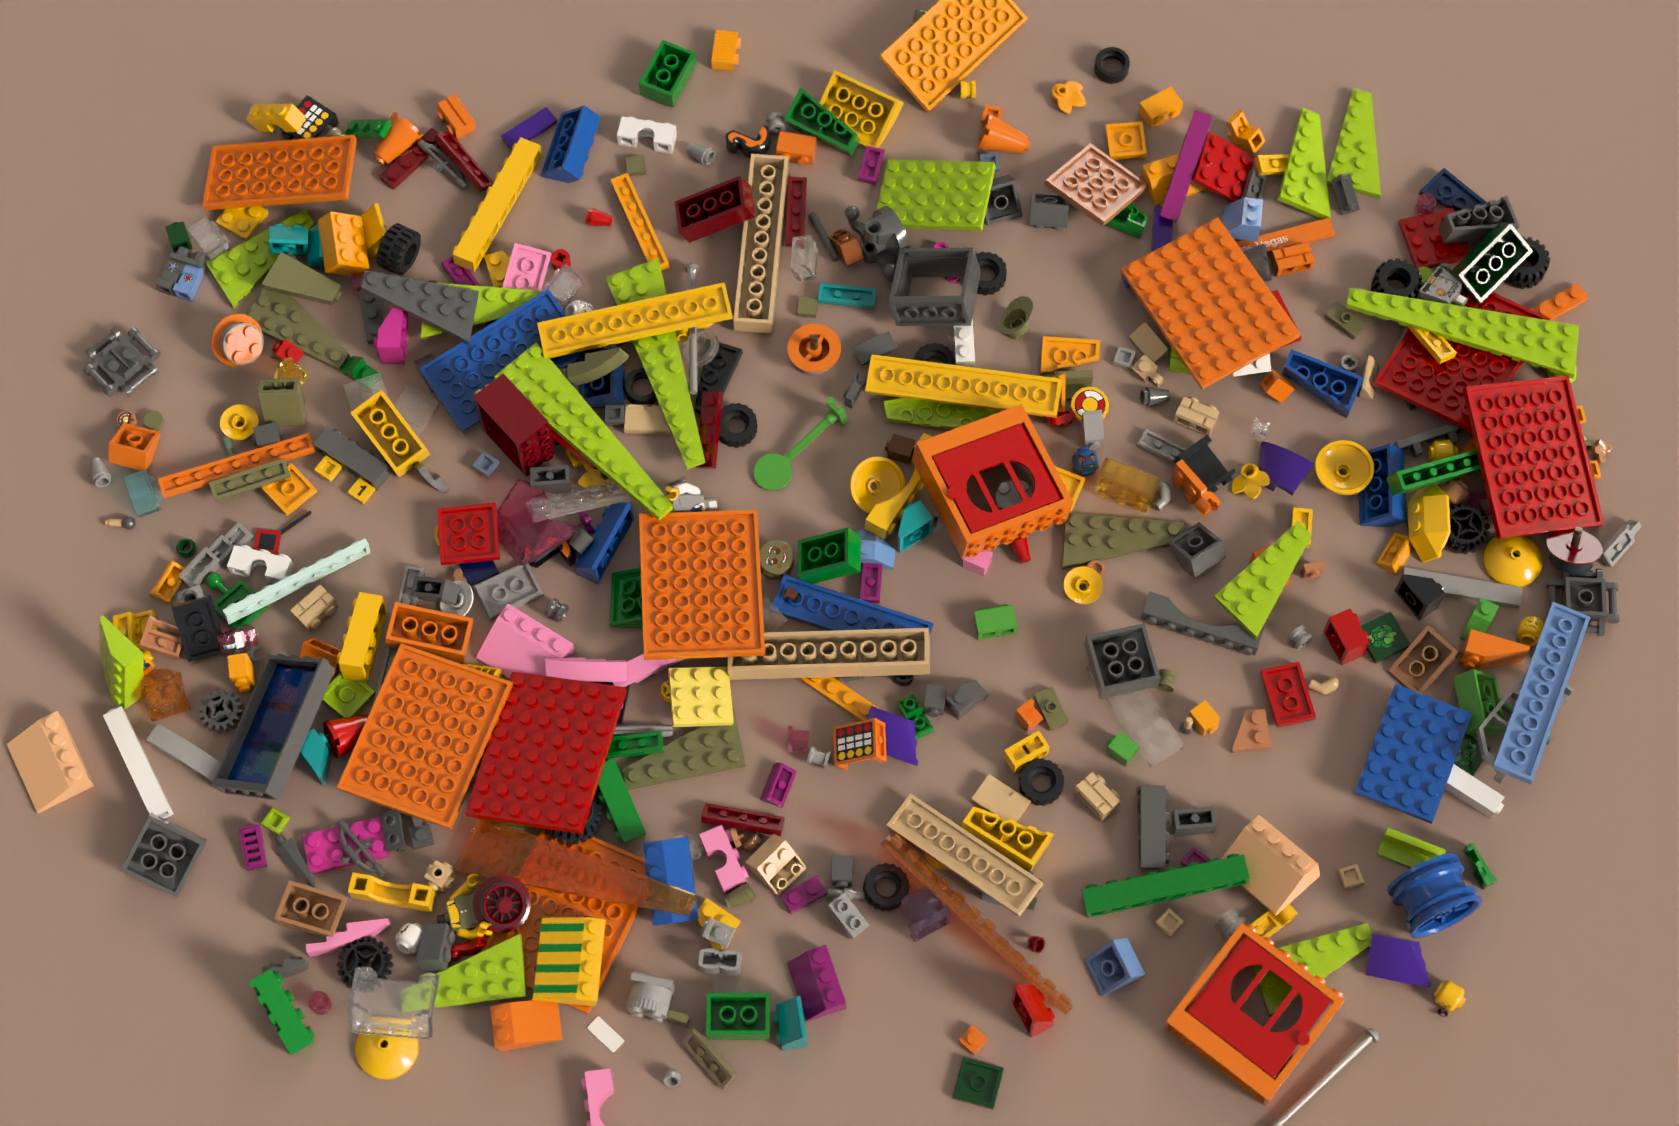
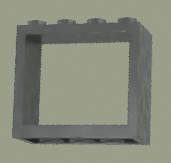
M974 248L900 249L889 298V305L896 325L971 326L981 274ZM912 277H964L961 296H909Z

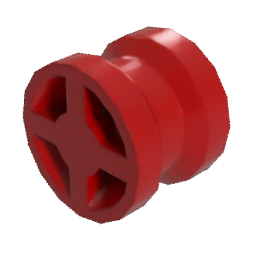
M558 249L552 253L551 261L554 270L559 273L568 271L571 267L569 253L563 249Z

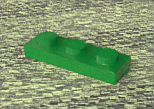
M388 119L351 120L344 134L355 135L356 139H384L392 123Z
M662 731L614 736L612 737L606 759L664 752Z

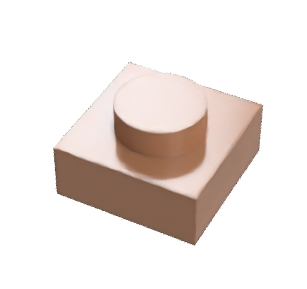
M1319 560L1303 564L1301 569L1302 578L1309 577V579H1315L1319 577L1325 567L1323 561Z

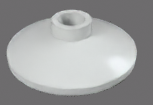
M453 581L460 585L456 604L440 603V609L445 613L465 616L473 603L472 588L464 581Z

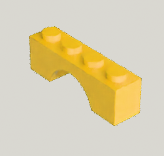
M354 872L352 873L348 889L352 899L432 913L436 897V891L433 886L416 883L410 885L393 884L371 875Z

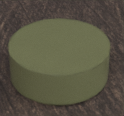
M149 411L144 415L143 422L147 429L156 431L163 426L164 419L160 412Z

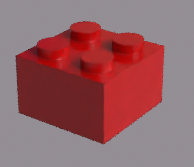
M1351 608L1329 617L1323 630L1341 665L1362 657L1369 644V636L1365 630H1362L1359 625V617L1356 613L1353 614Z

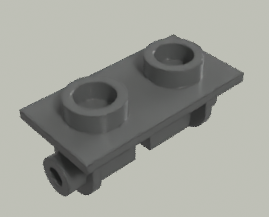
M1342 174L1335 179H1331L1341 214L1345 215L1360 210L1350 175Z
M392 809L381 813L387 852L397 850V852L405 851L406 843L400 812Z

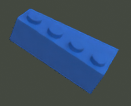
M1292 349L1282 371V374L1346 418L1364 378Z

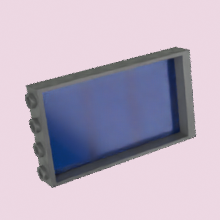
M277 654V656L268 655L212 786L225 794L280 800L334 674L335 668L329 664L327 659L322 657L313 659L309 656L300 658L296 655L288 657L283 654Z

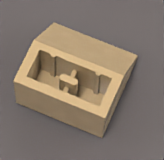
M775 834L745 861L755 876L777 896L807 868L787 841Z

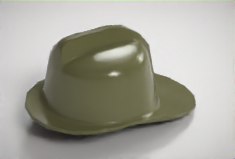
M1020 296L1010 302L999 323V330L1004 334L1011 335L1014 339H1018L1027 333L1030 328L1029 318L1033 310L1032 300L1029 297Z

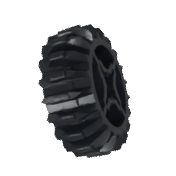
M1461 502L1458 507L1453 504L1449 508L1450 529L1454 531L1455 536L1450 532L1446 545H1450L1449 551L1455 548L1457 554L1461 550L1466 555L1469 550L1474 553L1476 548L1481 549L1483 544H1486L1487 537L1490 535V531H1488L1490 524L1487 523L1488 517H1482L1484 511L1478 512L1477 506L1470 508V503L1464 507ZM1467 524L1466 527H1465V530H1463V531L1460 533V531H1461V529H1462L1461 527H1464V525Z
M366 936L363 942L360 939L356 940V944L349 942V949L346 947L342 948L345 955H338V958L342 960L337 962V967L341 968L337 971L338 975L342 976L341 981L343 983L347 982V988L353 986L355 992L360 987L363 993H366L367 987H369L371 992H374V985L381 988L380 981H388L385 974L392 975V971L388 968L394 966L393 962L390 961L393 958L392 954H387L390 951L389 948L383 947L384 943L382 941L377 943L374 937L370 942ZM372 950L375 951V953L363 955L361 951ZM354 956H356V963L352 966V969L349 971L350 961ZM360 958H362L363 961L368 964V968L370 969V971H368L367 968L362 966V961L360 960ZM381 959L380 969L375 974L374 966L378 963V960ZM362 974H366V975H368L370 978H368V979H357V978H354V977H355L356 975L359 977V976L362 975Z

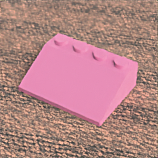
M507 604L493 624L476 659L489 667L502 669L501 675L510 679L512 672L546 676L545 659L571 658L575 653V648L572 642L510 604Z

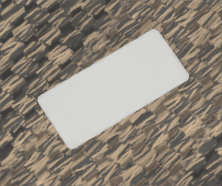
M599 1016L587 1027L612 1052H615L624 1043V1039Z

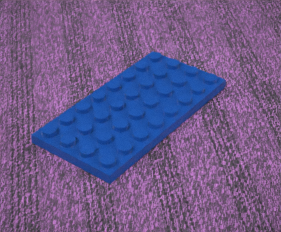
M549 289L472 335L469 345L461 342L419 368V371L461 433L480 422L473 401L475 391L494 381L496 374L536 342L542 348L538 322L567 316ZM580 352L550 359L562 371L568 367V364L580 359Z

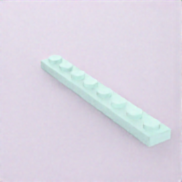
M366 539L357 540L349 547L339 549L333 555L321 558L315 564L303 567L297 573L285 576L279 582L267 585L261 591L249 594L237 603L229 604L223 609L227 623L231 624L370 554L369 543Z

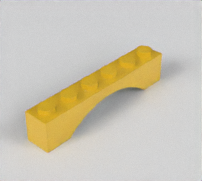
M923 433L918 442L931 438L932 436ZM915 466L909 483L900 493L874 506L865 520L864 529L884 540L888 534H893L897 526L896 522L898 519L902 520L905 507L914 502L916 498L915 493L917 490L921 491L924 487Z

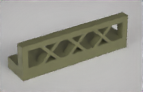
M285 458L209 482L214 500L217 502L291 478Z

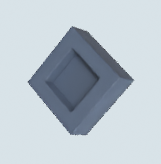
M998 153L980 154V162H994L996 165L995 173H1000Z
M483 451L472 467L486 478H489L500 465V462Z

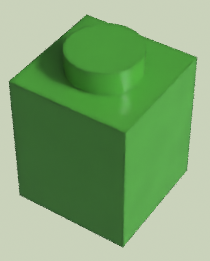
M1119 732L1117 736L1112 735L1108 740L1106 753L1126 767L1138 753L1139 745L1122 732Z

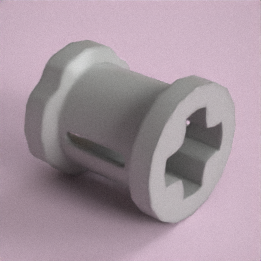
M812 746L807 763H814L823 766V769H827L832 752L828 751L826 753Z

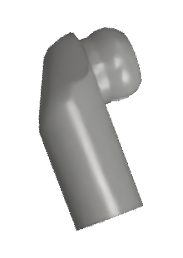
M1160 482L1157 485L1160 498L1153 503L1154 508L1158 511L1171 500V487L1168 483Z

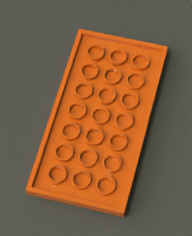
M355 135L212 146L202 207L204 210L348 200L357 139Z

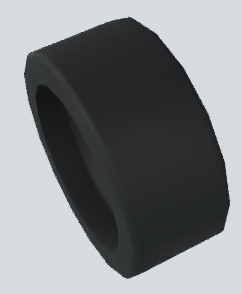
M1117 47L1104 48L1096 56L1095 74L1105 83L1114 84L1121 82L1128 75L1130 66L1129 56L1125 51ZM1113 58L1119 60L1123 64V68L1118 72H1108L1102 68L1101 63L1105 59Z
M644 368L633 370L625 379L624 387L627 399L632 404H654L657 401L654 391L646 396H638L633 393L632 384L636 380L648 379Z

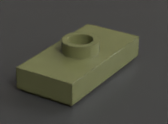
M1338 301L1324 316L1353 339L1367 325Z
M1053 687L1034 694L1037 705L1050 731L1068 724L1069 721Z

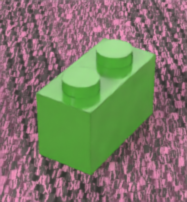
M1001 604L996 608L982 607L974 611L973 619L978 640L1017 634L1018 625L1013 605Z

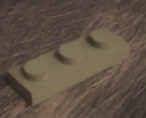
M697 1027L692 1029L681 1042L721 1089L726 1088L737 1075Z

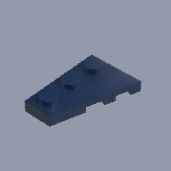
M1445 168L1430 180L1418 194L1449 208H1454L1456 211L1469 210L1476 205L1487 203Z

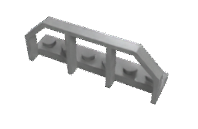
M1526 673L1521 675L1476 731L1481 757L1492 766L1495 757L1488 752L1483 729L1492 721L1504 731L1506 730L1508 722L1498 716L1497 712L1510 696L1515 700L1517 699L1519 691L1516 689L1523 682ZM1568 684L1566 685L1558 711L1574 690ZM1495 770L1497 774L1493 779L1500 784L1507 774Z

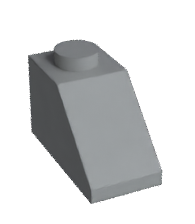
M1102 410L1082 413L1080 424L1083 447H1089L1090 450L1103 447L1104 427Z

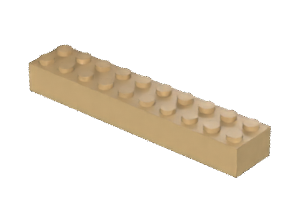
M751 154L748 183L752 189L755 217L744 221L733 320L734 331L772 334L789 171L788 156Z
M929 628L765 632V656L728 657L730 680L930 674Z

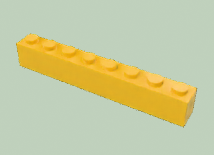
M521 137L518 143L513 145L511 155L505 159L501 172L496 174L493 186L488 188L486 198L479 203L478 211L475 216L471 217L468 229L463 231L460 238L461 241L452 250L454 264L473 272L476 271L542 156L541 145Z

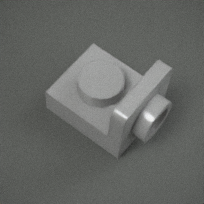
M710 918L709 921H705L701 932H703L702 937L728 948L736 929Z

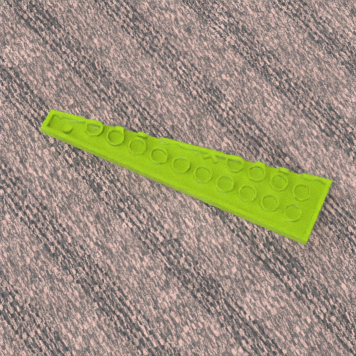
M659 258L606 277V282L616 305L667 295ZM676 332L632 340L687 470L704 464L705 458Z
M1349 288L1346 304L1348 309L1376 316L1386 321L1389 319L1397 321L1399 325L1413 326L1422 332L1429 331L1435 333V336H1441L1447 340L1482 351H1488L1495 355H1506L1512 357V360L1518 362L1522 360L1531 363V366L1537 368L1541 366L1550 369V372L1569 376L1572 379L1575 375L1579 325Z
M537 342L494 376V379L504 373L548 420L550 428L658 521L673 510L672 503L665 497L662 491L549 357L544 358L543 350Z

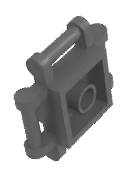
M114 327L110 330L111 333L93 348H88L85 351L93 362L87 364L83 368V372L87 376H91L104 389V393L108 397L114 395L119 390L130 397L134 393L133 391L148 378L159 373L157 368L151 363L160 356L161 352L157 348H153L140 335V331L136 327L131 328L125 336ZM134 339L148 352L146 357L131 344ZM101 351L102 355L98 357L96 354ZM100 369L113 384L109 385L96 371Z
M1603 569L1589 570L1583 574H1569L1561 571L1562 579H1549L1546 581L1547 588H1549V608L1552 602L1557 603V588H1562L1563 606L1590 616L1589 623L1597 621V626L1588 625L1585 633L1604 636L1605 622H1620L1619 615L1617 614L1616 597L1618 583L1605 582V579H1603ZM1606 591H1608L1609 613H1607Z

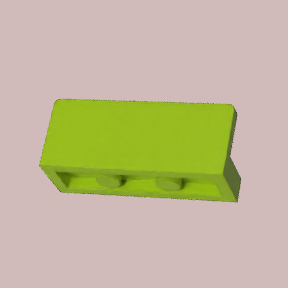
M1388 827L1383 835L1377 855L1413 868L1431 858L1444 855L1446 850Z

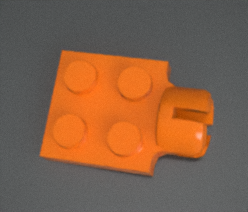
M1182 459L1177 462L1172 477L1174 486L1184 492L1188 502L1193 503L1202 516H1208L1209 511H1215L1220 506V500L1213 492H1207V487Z

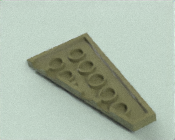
M263 288L246 313V315L253 318L259 324L262 334L279 342L287 339L304 351L305 355L338 371L350 358V354L290 295Z

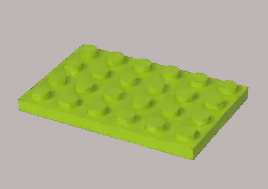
M888 159L877 209L883 206L891 208L899 217L904 229L982 231L996 165L994 162Z

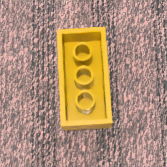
M382 390L350 412L399 478L411 470L413 464L418 461L421 462L431 455Z
M359 592L358 598H355L353 601V615L348 618V632L343 635V649L337 655V664L340 666V672H342L344 680H358L367 684L387 617V610L383 596Z

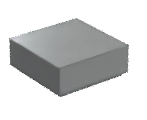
M1118 346L1112 365L1131 370L1136 351Z

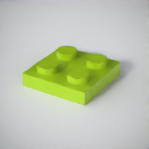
M341 672L328 685L322 701L342 718L353 717L360 712L376 693L363 681L344 680Z

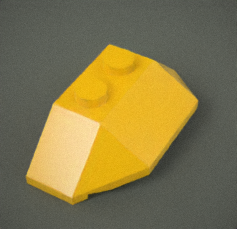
M1432 485L1419 489L1407 502L1409 539L1419 558L1424 563L1441 557V551L1446 545L1451 532L1449 495L1437 485Z

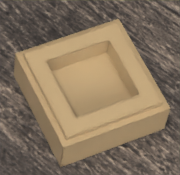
M1358 864L1337 870L1344 890L1365 883Z
M1168 908L1155 922V925L1167 936L1171 937L1185 921Z

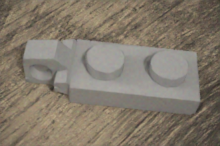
M1630 519L1602 547L1601 559L1605 566L1613 567L1635 542L1634 535L1642 527L1639 521Z

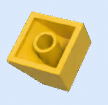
M375 203L361 215L367 252L370 258L377 257L379 244L386 233L379 205Z

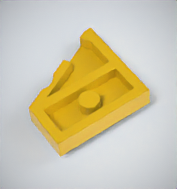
M708 898L705 899L698 909L699 919L697 921L701 927L710 918L735 929L740 924L739 919ZM709 940L713 949L720 951L723 948L722 945Z

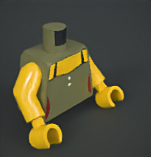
M478 874L469 875L467 881L450 896L446 902L447 913L436 915L438 924H451L452 931L455 934L469 940H474L484 935H492V931L487 930V927L491 924L485 921L479 923L473 911V898L477 890L474 887H479L482 884V881L475 882L476 877L479 876Z

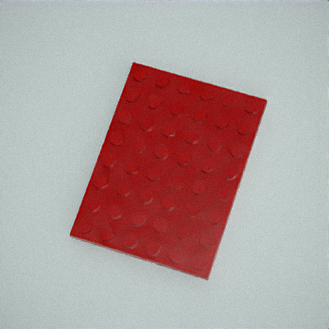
M1461 290V295L1467 298L1464 307L1550 320V318L1494 292L1482 303H1478ZM1408 329L1378 374L1373 386L1472 433L1462 389L1467 386L1512 382L1525 361L1520 360L1518 362L1506 355H1495L1488 351H1482L1446 339L1457 353L1454 358L1439 364L1411 330Z
M1569 376L1467 386L1462 389L1497 539L1575 529L1577 526L1585 529L1605 525Z
M512 672L509 681L513 682V687L489 739L465 814L467 817L583 834L627 690L625 687Z

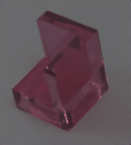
M788 725V752L808 753L809 731L793 730V726Z

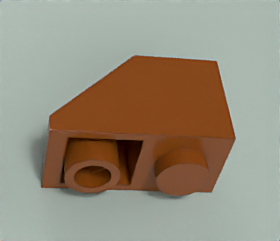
M840 229L829 236L840 260L844 264L850 265L864 258L857 237L847 230Z

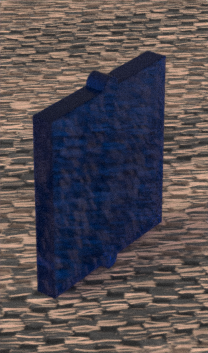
M493 560L459 564L470 586L499 574Z

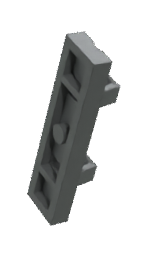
M1451 423L1396 441L1393 445L1402 450L1410 449L1413 457H1417L1423 453L1422 444L1444 437L1446 440L1456 444L1459 441L1457 433L1465 431V429Z

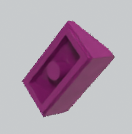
M781 762L775 763L760 800L783 808L797 771Z

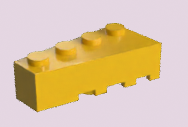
M974 806L963 820L961 826L1026 871L1033 870L1053 837V833L1036 830L1037 828L1030 825L1027 827L1018 824L1015 820L1001 818L997 814Z

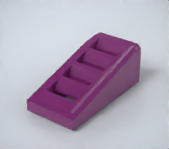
M260 825L240 827L239 834L246 870L267 867ZM258 841L257 844L247 845L248 842ZM256 849H259V851H260V852H255V853H250V854H249V852H248V851H252V850H256ZM261 857V860L250 862L252 858Z

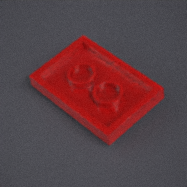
M1300 662L1260 671L1276 728L1316 719Z

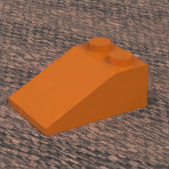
M1471 629L1463 643L1458 665L1463 666L1467 670H1482L1521 664L1530 646Z
M532 1000L490 1006L494 1046L502 1052L562 1040L558 1003Z

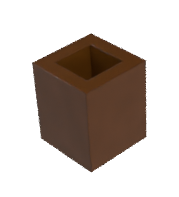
M893 434L892 439L887 440L885 451H888L887 458L910 465L914 453L915 440Z

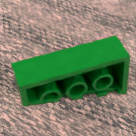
M800 87L784 118L785 123L809 136L817 137V140L852 156L860 142L858 135Z
M615 759L606 761L597 785L600 791L597 794L601 803L606 804L608 810L605 813L609 822H614L616 829L613 831L617 841L621 840L625 844L646 835V831Z
M270 969L248 983L251 988L255 989L258 1000L267 1010L266 1013L269 1019L276 1026L277 1032L290 1055H293L314 1043L312 1038L315 1037V1034L310 1026L306 1027L302 1020L305 1019V1016L301 1009H295L292 1001L295 999L289 989L285 991L281 983L284 982V979L280 972H274L273 969Z

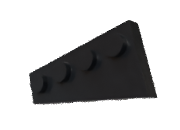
M707 339V349L703 359L704 365L700 375L701 381L700 386H698L694 407L696 412L701 413L703 392L720 391L724 395L743 354L741 348Z

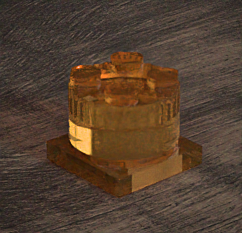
M156 669L148 673V675H144L141 680L140 692L147 704L152 722L191 710L180 672L173 673L168 669Z

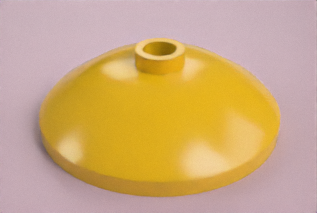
M1339 440L1331 442L1321 449L1316 458L1315 472L1319 482L1327 490L1339 495H1353L1364 490L1371 482L1374 474V463L1368 451L1361 445L1352 441ZM1343 471L1345 475H1341L1339 472Z
M867 458L861 461L851 474L849 483L850 494L857 507L870 514L876 504L895 497L905 488L904 475L898 465L888 458ZM871 483L875 485L873 490L870 487Z
M1495 536L1484 550L1483 564L1487 574L1496 583L1525 587L1533 583L1539 576L1543 566V558L1539 547L1527 536L1497 539V536ZM1513 553H1517L1519 557L1513 556Z
M380 1017L369 1022L359 1033L355 1044V1055L360 1067L368 1075L383 1080L403 1075L414 1064L418 1054V1039L414 1030L408 1023L396 1017ZM383 1042H388V1046L386 1048L381 1047V1044Z

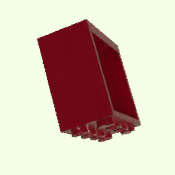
M504 373L473 396L482 430L525 477L530 474V468L539 467L554 457L556 452L548 420Z

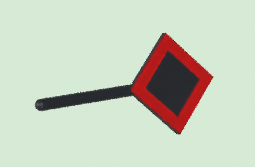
M308 511L281 531L257 528L253 550L260 551V549L271 552V554L278 555L281 535L311 515L312 512Z

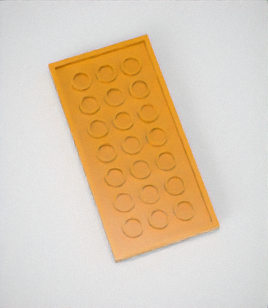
M939 0L889 46L879 58L924 110L929 112L1028 18L1013 0Z

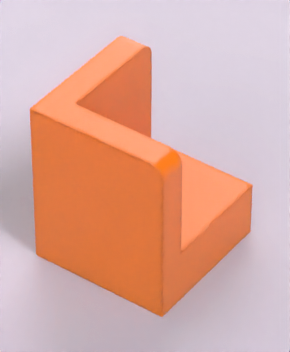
M1273 369L1260 383L1264 391L1280 403H1283L1295 390L1288 379Z
M1032 698L1016 709L1015 718L1027 732L1040 724L1044 719L1035 709Z

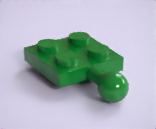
M211 573L207 576V585L210 588H216L223 595L214 603L216 612L225 621L223 609L231 603L243 600L249 594H255L242 579L229 590L222 583V577L219 574ZM267 605L229 625L237 633L242 632L269 607Z

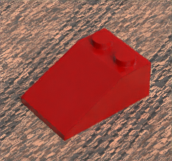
M1018 984L1014 986L1011 1002L1030 1037L1053 1027L1055 1016L1050 1007L1046 1008L1043 1002L1045 997L1040 989L1037 990L1034 985Z

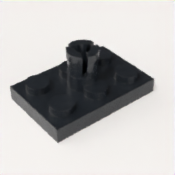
M211 595L171 605L188 662L225 653V651L228 652L224 650L223 645H226V642L223 641L225 639Z

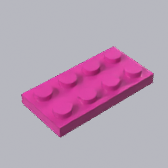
M381 817L348 824L361 844L368 837L369 842L374 843V845L366 849L374 860L391 857V853L387 852ZM339 826L302 835L307 864L312 875L355 865L351 859L348 861V864H341L342 858L348 856L343 851L344 848L339 839ZM344 833L347 844L354 851L357 850L356 844L347 833ZM361 851L357 854L361 862H369Z

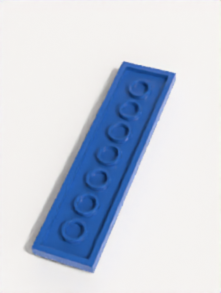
M783 575L770 609L772 613L827 631L929 628L930 635L933 628V623L787 575ZM789 585H791L792 590L798 592L794 601L789 598L783 599L784 592L788 589Z

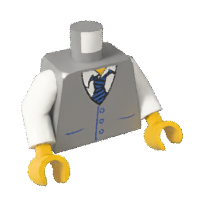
M682 483L673 488L670 486L665 488L667 492H670L665 497L673 501L674 513L705 512L718 509L716 497L704 499L703 490L689 483Z

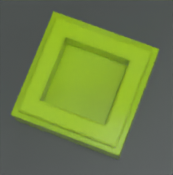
M272 807L261 822V825L279 836L290 820V817Z

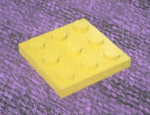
M728 666L669 668L668 677L673 727L733 725Z

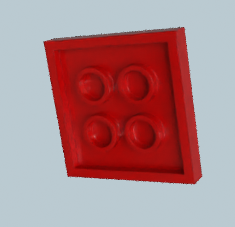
M1209 131L1191 181L1233 203L1242 198L1247 176L1252 169L1255 157Z
M1454 208L1399 220V226L1415 269L1419 267L1430 269L1438 267L1442 263L1452 264L1461 262L1470 253L1466 242L1444 244L1438 227L1446 215L1455 212Z
M496 503L437 508L441 566L500 560Z

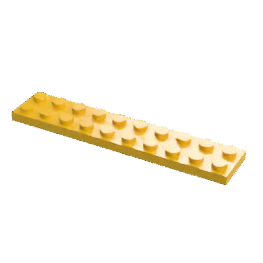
M725 282L538 322L537 324L544 358H553L733 319Z
M871 354L865 392L999 411L1022 404L1027 414L1057 418L1062 379Z

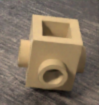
M435 860L433 864H429L424 872L426 885L433 886L436 892L439 890L444 894L455 882L456 876L452 870L453 867L445 861L440 863Z

